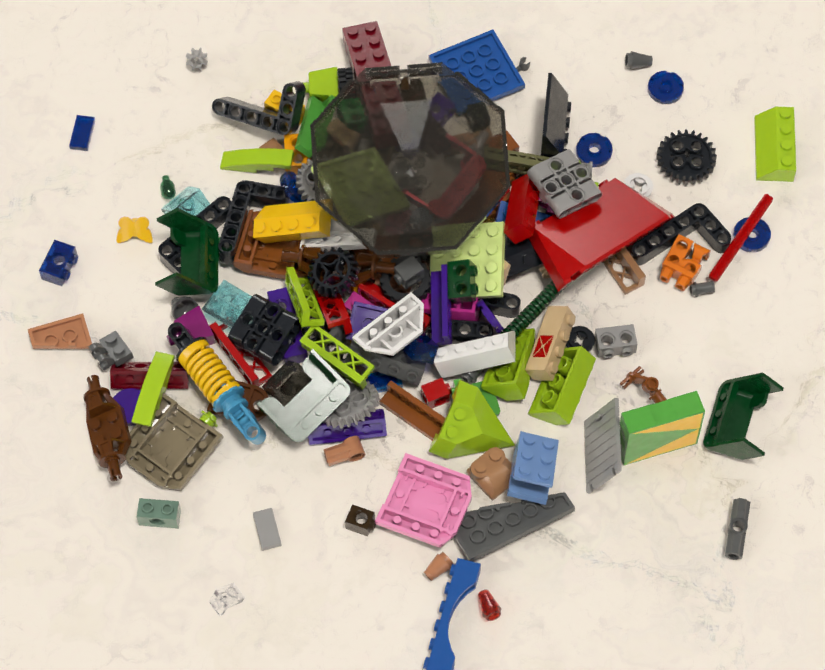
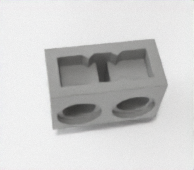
M634 324L595 329L594 337L598 358H612L616 355L630 356L636 353L638 344ZM622 340H628L629 343H624ZM603 342H609L611 345H604Z

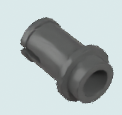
M713 281L704 283L693 282L690 285V293L692 296L695 295V297L715 292Z

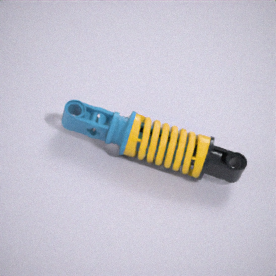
M179 322L172 323L168 328V335L179 348L176 360L190 375L200 391L203 392V395L207 397L209 403L212 404L213 410L216 413L223 412L224 417L227 420L231 419L244 437L253 444L259 445L263 443L266 439V432L248 408V401L243 398L245 389L235 381L234 376L227 370V367L219 359L218 355L214 353L213 348H210L208 340L205 337L195 338L189 329ZM182 330L181 335L176 337L177 332ZM258 430V434L252 438V433Z

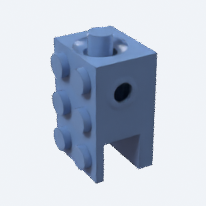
M520 431L513 452L507 496L546 505L549 488L553 486L559 440Z

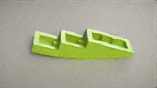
M275 148L223 152L220 169L257 173V170L274 171V168L291 169L294 151Z
M155 352L141 388L132 423L152 427L156 410H159L162 395L167 389L175 355Z

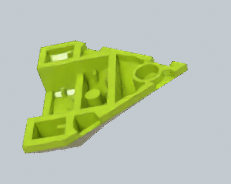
M459 379L452 395L454 400L439 434H435L428 451L449 459L485 452L493 447L505 448L515 446L479 388Z

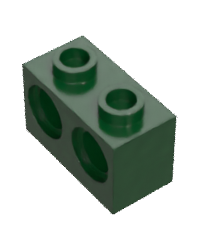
M470 259L447 262L448 299L454 304L476 301V295H478V285L475 283V276L478 275L477 266ZM463 269H467L466 273L460 276V272ZM467 287V291L461 294V290Z

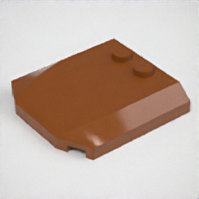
M253 209L249 210L233 261L234 266L242 272L284 280L286 267H294L298 278L308 277L304 271H299L298 263L281 261L283 249L300 251L301 240L263 243L254 239V219L260 211L253 212ZM306 259V263L311 265L313 261Z

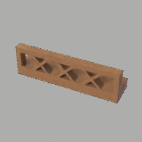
M626 248L613 255V258H608L602 262L625 295L645 284L646 275ZM613 264L622 265L624 268L623 273L615 271ZM623 278L632 279L635 284L626 287L623 283Z

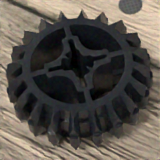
M331 247L330 252H328L324 248V254L317 252L319 258H312L315 264L309 265L310 270H312L308 272V276L311 277L309 282L313 284L312 288L315 291L318 290L320 295L324 294L326 298H329L332 294L333 298H337L339 293L344 297V291L350 293L349 287H356L353 281L359 280V277L356 275L360 273L359 268H357L359 264L357 261H354V255H350L348 250L343 252V249L339 247L336 251L334 247ZM345 263H347L348 267L346 276L343 274ZM323 269L325 271V275L323 277L324 280L321 282L320 275ZM330 271H331V272H333V271L336 272V271H337L338 274H336V273L333 274V273H332V275H331Z

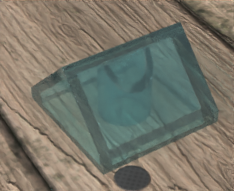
M188 186L161 208V211L166 214L176 208H180L196 216L209 206L210 203L200 188Z

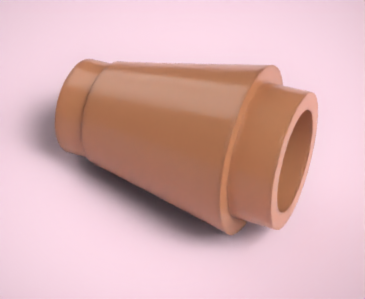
M442 552L440 555L437 554L423 573L432 581L451 569L450 566L454 563Z

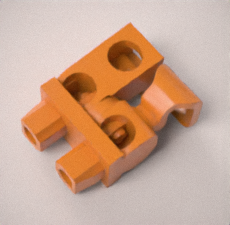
M678 234L662 263L660 280L669 283L673 277L677 279L675 287L684 291L697 278L702 268V265H700L702 258L708 260L711 250L696 243L693 248L694 241ZM693 248L692 258L688 259L687 256L691 253Z

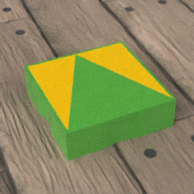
M690 392L659 403L622 412L620 418V454L623 466L697 444L705 415V409L698 392Z

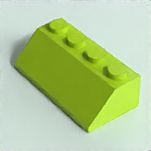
M775 106L754 117L756 181L793 182L796 174L794 107Z
M582 346L565 348L554 380L541 381L528 415L554 425L570 424L596 358Z

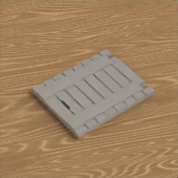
M619 398L612 399L584 421L586 491L588 494L592 493L593 489L599 488L613 478L616 473L618 474L622 471Z

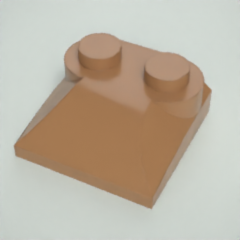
M493 447L476 459L467 469L466 474L493 501L508 489L512 463L505 457L502 449Z

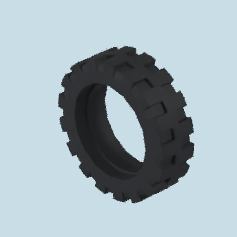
M399 256L397 259H391L390 262H396L397 266L411 256ZM416 258L424 268L425 278L422 279L419 288L412 293L421 301L427 298L428 292L430 293L431 274L427 265L422 263L421 259ZM381 273L380 284L385 298L396 304L409 294L394 290L390 285V279L393 275Z

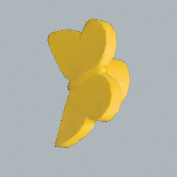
M124 216L119 219L118 225L120 229L117 234V243H122L132 237H138L148 243L153 242L152 233L147 228L149 226L148 218L143 216L131 219Z

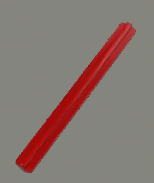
M764 194L710 272L709 278L717 282L772 203V196Z

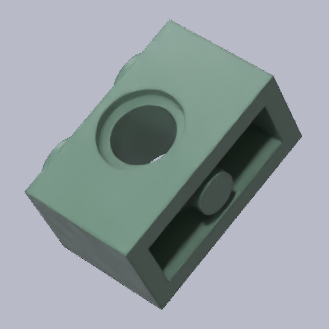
M139 498L137 510L139 526L179 529L181 515L179 501Z

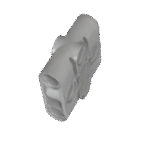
M570 149L534 165L527 171V175L539 190L540 199L549 204L559 219L594 203L602 196V192L590 177L589 168L582 165Z

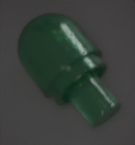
M168 175L162 176L163 182L160 184L162 197L169 200L174 198L176 194L175 184Z

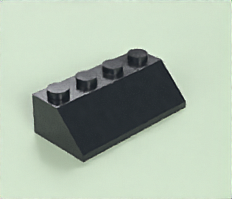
M505 234L504 260L511 265L507 278L543 264L528 238L514 244Z

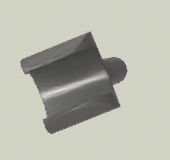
M526 57L520 59L519 66L516 67L518 72L529 69L531 62L524 64Z

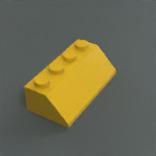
M331 199L264 206L254 219L253 238L263 243L330 237Z

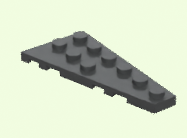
M565 492L548 495L546 505L521 500V502L512 504L506 502L483 506L478 510L466 512L458 533L454 538L468 561L473 562L574 512L575 506Z

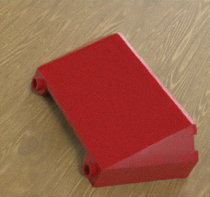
M617 178L611 181L606 179L598 185L602 196L597 201L560 219L554 214L542 222L536 221L534 234L528 239L559 292L571 281H575L587 271L659 228L675 216Z

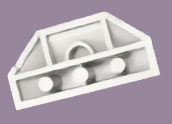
M410 292L355 334L352 339L365 351L394 356L423 333L424 303Z

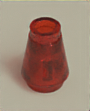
M489 590L480 591L478 597L482 616L487 621L496 620L501 616V607Z

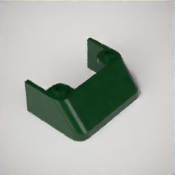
M176 208L158 217L157 222L170 228L171 240L181 246V274L178 272L155 282V286L177 296L209 295L218 290L219 234L216 227L180 208Z
M763 372L724 381L718 390L703 445L710 451L740 460L765 456L764 451L746 439V434L753 410L763 407L767 403L770 393L783 391L784 387Z

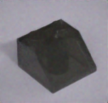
M288 360L262 388L269 397L276 398L285 407L311 379L305 374L300 363Z

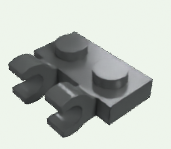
M117 331L99 339L100 343L89 345L92 356L99 361L102 370L108 369L113 364L118 367L134 358L131 350Z

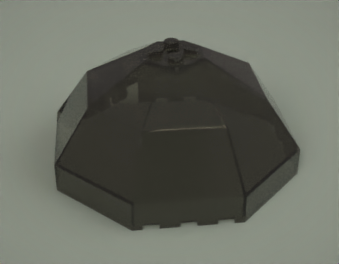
M442 62L407 65V69H400V65L365 68L355 80L347 82L340 93L310 125L315 201L317 206L378 258L456 253L510 191L504 110L489 99L479 88L470 83L460 72L454 73ZM401 77H408V90H401ZM409 167L417 170L413 177H410V174H406Z

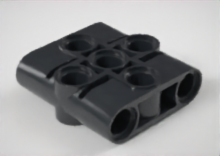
M254 294L230 330L228 338L234 345L251 353L254 357H258L270 365L276 366L280 363L297 336L301 325L297 315L282 308L275 302Z

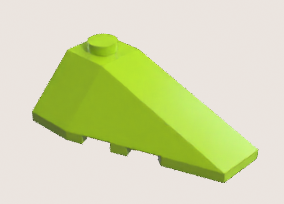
M534 328L525 329L515 339V362L494 366L492 369L489 368L481 385L483 390L506 401L525 399L530 382V376L525 371L534 346Z

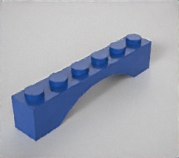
M457 558L456 564H452L450 576H452L451 583L447 582L445 587L446 601L441 602L439 612L442 613L441 619L436 620L434 631L437 632L436 637L431 638L429 650L432 651L430 657H426L423 669H454L455 655L451 649L448 637L449 624L453 612L459 603L476 589L481 571L480 563Z

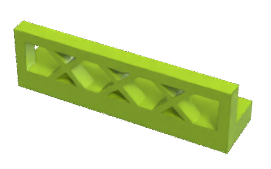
M286 267L285 285L301 327L324 326L325 321L308 277L298 278L294 267Z
M311 326L300 339L301 346L308 352L314 349L332 369L363 390L367 385L366 379L375 366L319 326ZM316 330L321 334V340L313 342L309 337ZM325 344H336L337 351L327 352ZM340 354H350L352 362L343 363L340 360ZM364 364L368 368L361 376L356 372L355 365Z

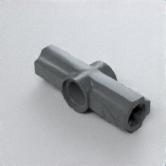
M733 499L725 556L732 560L742 559L751 503L747 499ZM738 526L742 531H735L733 527Z

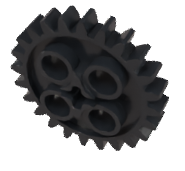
M685 129L683 134L680 130L677 131V135L671 132L670 138L665 136L664 141L660 142V147L657 149V166H661L660 172L666 171L665 177L672 176V182L675 179H678V184H681L682 180L685 181L686 185H688L689 181H692L695 185L696 179L703 182V177L708 178L709 173H713V169L716 166L717 155L715 154L716 148H712L713 142L707 143L708 137L702 139V133L695 135V130L691 134H688L687 129Z

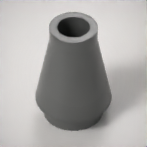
M634 51L625 55V66L630 69L652 66L653 58L650 55Z

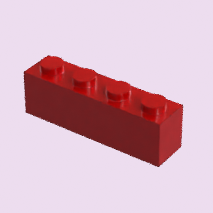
M527 174L512 181L504 233L514 244L534 234L539 190Z

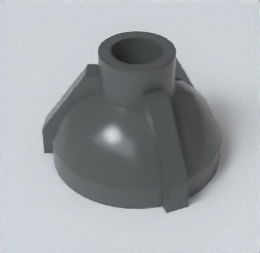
M175 297L171 301L172 316L174 319H177L197 307L198 303L191 297Z

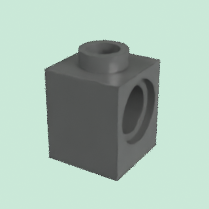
M413 255L394 267V279L398 285L402 284L405 289L425 278L424 268Z

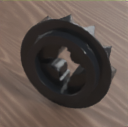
M584 326L572 327L566 347L581 346L576 342L578 335V338L583 340L582 347L587 351H591L595 344L593 332Z

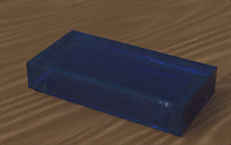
M76 116L69 144L70 149L88 151L95 125V117Z

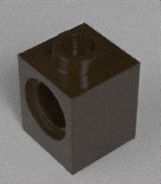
M352 504L345 520V528L368 537L370 531H374L376 527L375 512ZM361 518L367 520L363 524L357 522Z

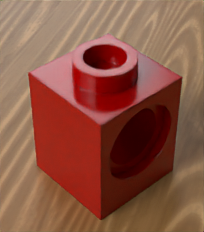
M443 378L421 386V396L425 404L433 409L450 402L451 388L448 383H444Z

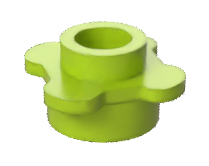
M201 411L203 415L199 420L211 427L218 426L216 424L217 418L211 412Z

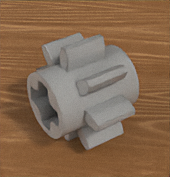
M201 47L199 50L192 48L191 54H186V57L189 58L186 65L190 64L192 70L195 68L202 70V64L207 65L208 63L204 59L207 57V53H203Z

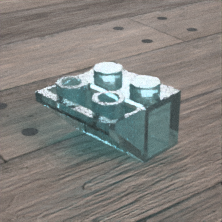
M223 280L218 290L213 293L202 310L232 328L252 296Z

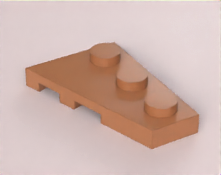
M83 313L27 329L33 349H89V345L92 344Z

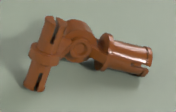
M638 366L633 372H629L627 377L620 382L624 389L631 383L641 384L643 391L650 394L649 400L652 399L655 403L667 400L661 393L662 390H658L659 382L656 378L641 375L644 373V369L639 371L642 368L641 366Z

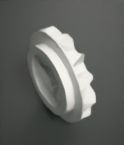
M631 174L624 181V184L632 189L635 188V184L642 186L641 191L638 189L634 190L645 197L652 193L653 183L644 174Z

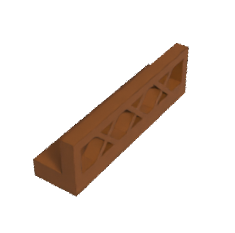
M393 381L387 384V392L379 401L381 406L432 441L435 434H439L445 417Z

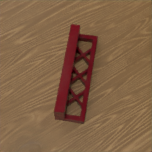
M125 362L118 367L113 364L110 369L111 389H141L151 362ZM174 362L167 389H188V373L181 364Z

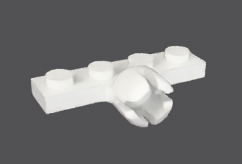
M336 214L331 219L330 237L302 239L300 248L302 245H306V247H319L322 251H324V248L330 251L331 247H334L336 251L339 247L343 250L374 249L377 234L375 229H346L341 220H338L339 216Z

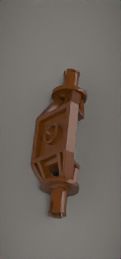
M302 245L299 252L283 249L281 261L298 263L299 271H304L308 275V272L312 270H310L309 264L306 263V259L311 261L312 258L318 259L317 252L324 254V252L319 247H306V245ZM359 252L358 256H354V261H357L359 264L357 267L359 270L371 267L370 270L356 274L359 277V280L353 281L356 285L370 278L375 280L378 272L395 275L394 267L396 262L379 261L378 253L372 255ZM345 263L343 274L346 276L348 270L347 263ZM323 269L320 275L321 282L324 280L323 277L325 275V271ZM330 271L331 275H332V273H333V274H335V273L338 274L337 271H336V272H335V271H333V272Z
M91 375L92 380L90 377H87L89 390L83 395V399L86 403V423L93 453L97 457L100 467L108 468L110 480L118 481L117 476L119 479L123 477L119 465L123 464L126 460L125 454L132 442L125 411L110 395L109 389L100 386L99 376Z

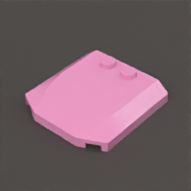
M405 453L398 469V475L385 504H382L375 524L441 548L458 533L471 503L470 476Z

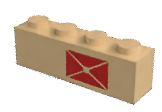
M548 306L525 368V371L532 380H554L566 343L569 340L571 329L575 324L576 317L568 306Z

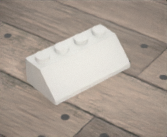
M510 331L434 349V364L440 376L445 378L515 362L516 333L515 331Z

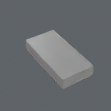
M272 508L253 512L262 551L282 546Z

